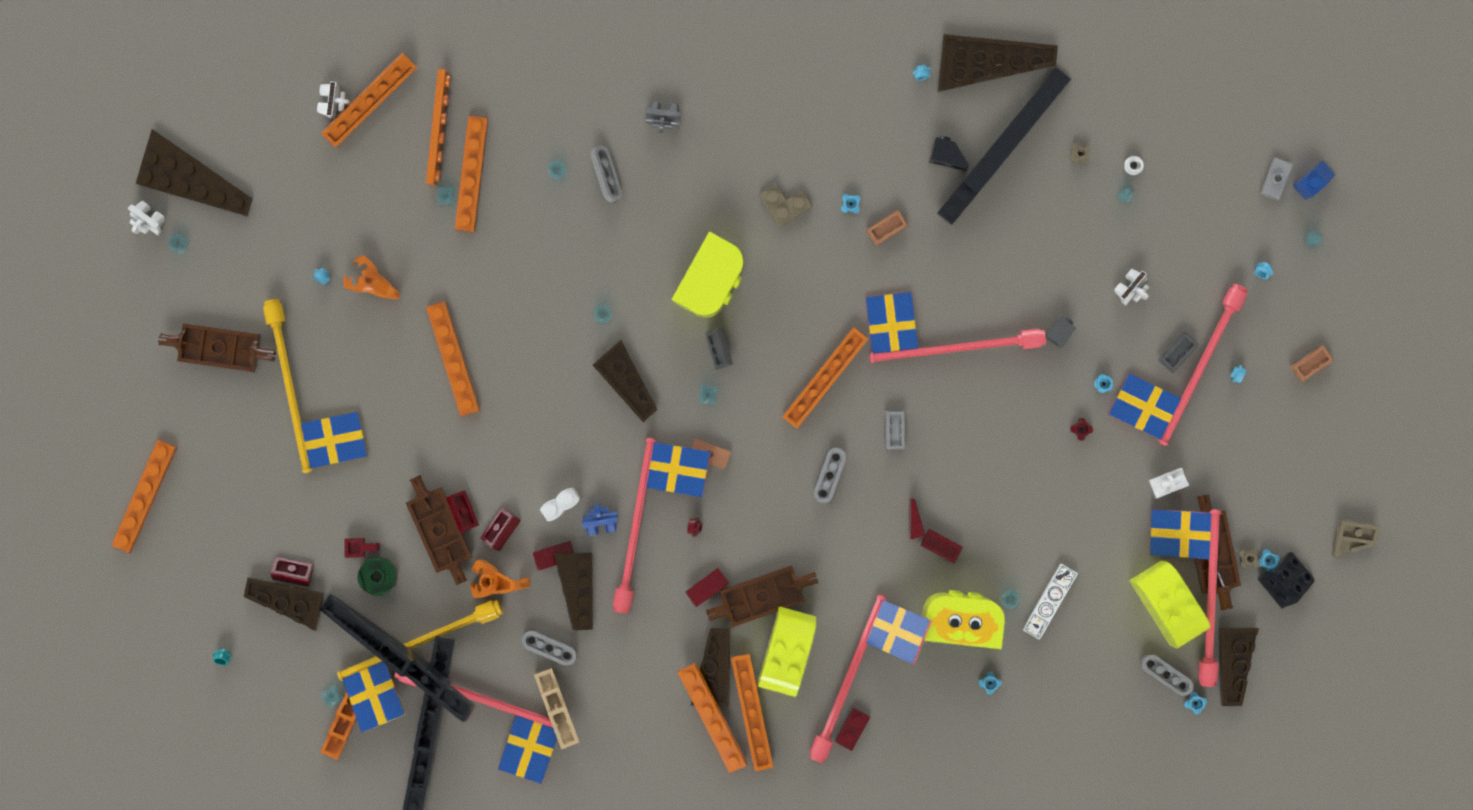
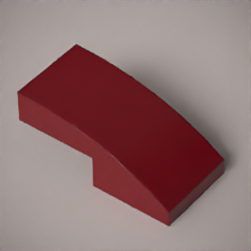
M717 568L685 591L694 606L698 607L728 585L729 582L719 568Z

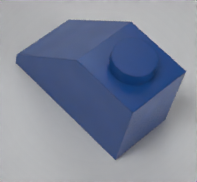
M1321 161L1293 186L1306 200L1323 189L1335 174L1324 161Z

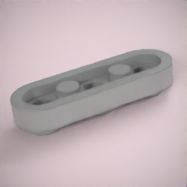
M602 145L597 146L591 151V159L604 198L608 202H615L621 198L622 190L611 155L606 147Z
M832 448L826 455L814 489V497L820 503L829 502L835 492L846 460V454L840 448ZM834 454L839 455L838 461L833 460L832 456ZM827 472L833 473V477L831 479H827ZM821 490H826L827 495L825 497L820 496Z
M535 630L527 631L522 637V644L527 650L559 664L569 666L577 658V652L572 646ZM529 637H535V643H531ZM548 644L553 646L552 651L547 650L546 646ZM569 652L571 657L565 658L564 653Z
M1147 654L1141 659V668L1146 673L1178 695L1187 696L1192 692V681L1156 655ZM1149 660L1153 661V665L1151 667H1148L1147 662ZM1168 671V677L1164 678L1163 673ZM1184 682L1185 686L1180 689L1179 684Z

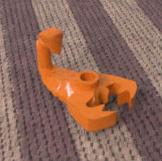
M365 255L359 256L352 262H358V267L362 264L367 265L361 271L362 276L357 277L356 285H352V277L347 280L346 274L344 275L343 286L345 289L355 292H369L372 295L397 300L400 298L398 290L386 278L378 274L375 265Z
M482 559L477 560L471 572L476 571L477 574H482L479 584H470L471 593L474 598L508 593L530 587V578L523 577L515 581L501 574L495 566Z

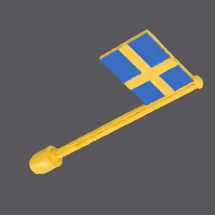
M279 299L264 301L263 311L266 325H271L274 331L303 469L301 471L309 473L315 467L368 457L359 412L301 423L281 328L283 326L282 322L286 321L283 306Z
M498 599L495 601L490 600L476 606L473 614L403 645L412 650L435 640L436 635L444 636L476 621L485 624L499 618L504 613ZM377 656L337 672L339 680L344 682L361 733L406 715L388 665Z

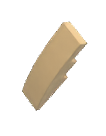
M549 668L534 674L561 750L579 743L553 669Z

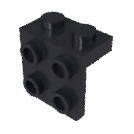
M1293 552L1287 553L1275 569L1258 577V581L1281 608L1298 603L1315 581L1314 577Z

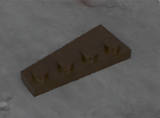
M620 340L593 364V367L644 423L658 409L622 340Z
M553 553L572 630H593L592 553Z
M248 577L243 597L316 631L324 592Z
M1257 627L1219 628L1222 706L1243 705L1248 682L1247 676L1252 664L1250 662L1252 653L1255 650L1256 635L1259 632Z
M711 628L700 672L719 707H729L730 629Z

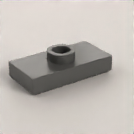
M723 328L705 333L715 370L733 365Z
M1183 332L1158 361L1171 373H1174L1199 344L1186 332Z

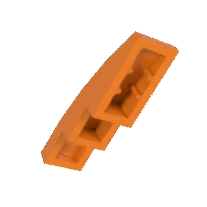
M347 692L336 712V717L320 751L321 754L335 760H339L357 721Z

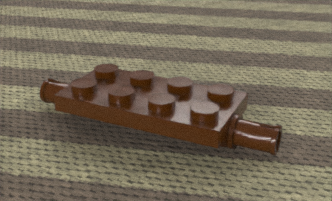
M183 323L180 334L174 336L160 333L159 338L166 339V341L158 340L160 346L175 347L178 350L177 361L255 372L257 359L274 362L276 358L268 356V354L276 355L275 349L259 348L261 335Z
M421 475L410 479L409 481L413 486L416 496L415 499L406 502V505L436 573L447 569L450 570L456 585L467 581L460 565L461 562L473 556L463 533L459 532L443 488L440 487L430 492L429 490L427 491Z
M1210 494L1197 496L1200 511L1210 513L1212 510ZM1222 510V514L1219 517L1216 594L1219 597L1220 609L1228 610L1227 608L1233 609L1230 591L1234 587L1241 586L1226 511ZM1194 558L1201 593H1208L1209 559Z
M790 565L722 589L720 594L723 603L720 606L706 610L708 619L711 622L726 616L729 617L732 627L778 612L779 606L789 608L805 602L801 592L803 588L819 583L818 579L815 578L817 577L814 571L813 573L798 577L795 575L793 566Z

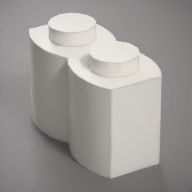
M574 487L565 489L558 494L556 499L547 501L540 511L547 521L555 520L565 510L575 507L580 502L581 497Z

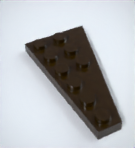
M944 34L937 92L1053 67L1057 61L1058 45Z
M153 129L151 130L135 184L248 216L253 198Z

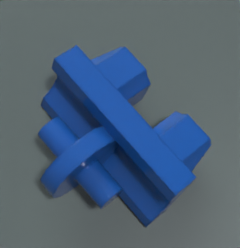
M595 503V509L589 510V515L583 516V528H586L589 536L598 534V526L605 525L606 532H615L616 523H618L617 510L608 512V507L601 508L600 503Z

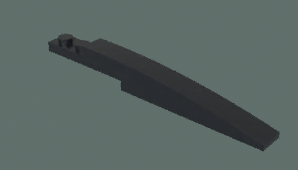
M1057 67L938 211L937 214L951 226L1071 79Z
M332 594L328 596L321 608V612L397 674L410 679L461 722L468 720L476 705L450 685L451 681L359 612Z
M436 635L430 665L449 679L455 639ZM426 692L424 693L413 748L414 754L403 810L424 809L433 769L444 707Z

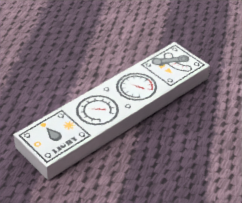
M1060 563L1022 628L1023 631L1040 640L1078 573Z

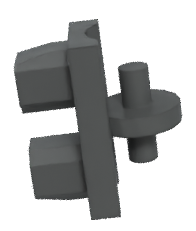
M652 101L649 108H646V123H652V127H659V133H663L664 128L680 127L681 112H679L678 104H669L668 110H661V103Z

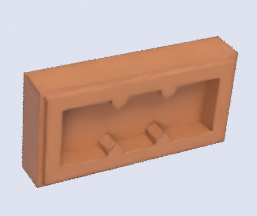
M897 210L868 228L866 232L874 245L878 246L909 225L900 211Z
M1321 345L1291 365L1290 368L1299 381L1304 382L1332 363L1334 359L1325 346Z
M695 439L692 449L711 452L709 464L725 470L731 451Z

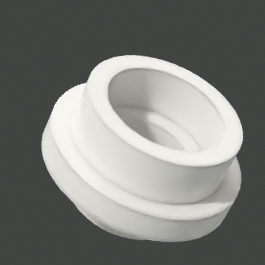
M1131 156L1124 163V169L1130 175L1139 174L1144 167L1142 159L1138 156ZM1135 163L1136 169H1132L1130 164Z

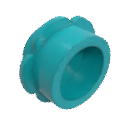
M219 649L217 652H213V662L215 664L226 666L231 661L232 656L229 651Z

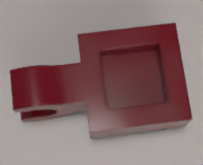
M365 538L344 539L345 558L366 557L367 551H380V543H365Z

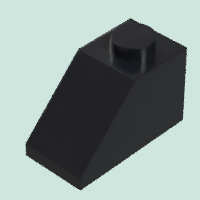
M936 137L929 163L966 172L969 164L954 141H950L951 138Z

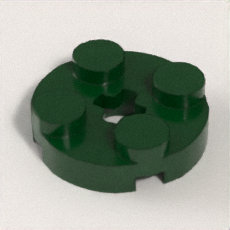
M382 557L366 560L358 571L357 579L359 586L362 590L373 596H381L390 592L395 587L397 581L395 566L389 559ZM375 571L382 574L380 582L377 579H373Z

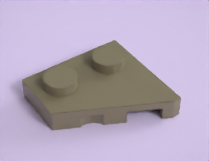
M1339 519L1332 555L1339 557L1341 556L1340 554L1375 546L1380 526Z

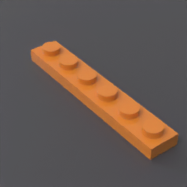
M401 53L321 134L336 148L417 67Z
M438 69L426 176V183L429 186H437V182L441 180L439 163L443 161L441 144L445 142L443 125L447 123L445 106L449 104L447 87L451 85V76L446 69Z
M468 116L455 230L475 232L488 118Z
M446 302L426 307L460 416L480 411Z
M853 327L782 418L798 429L867 342L868 338Z
M157 440L111 546L127 553L132 552L177 450L176 446L162 440Z
M750 653L733 656L731 661L754 770L774 768Z
M693 663L678 670L677 673L729 773L747 766V761L697 664Z

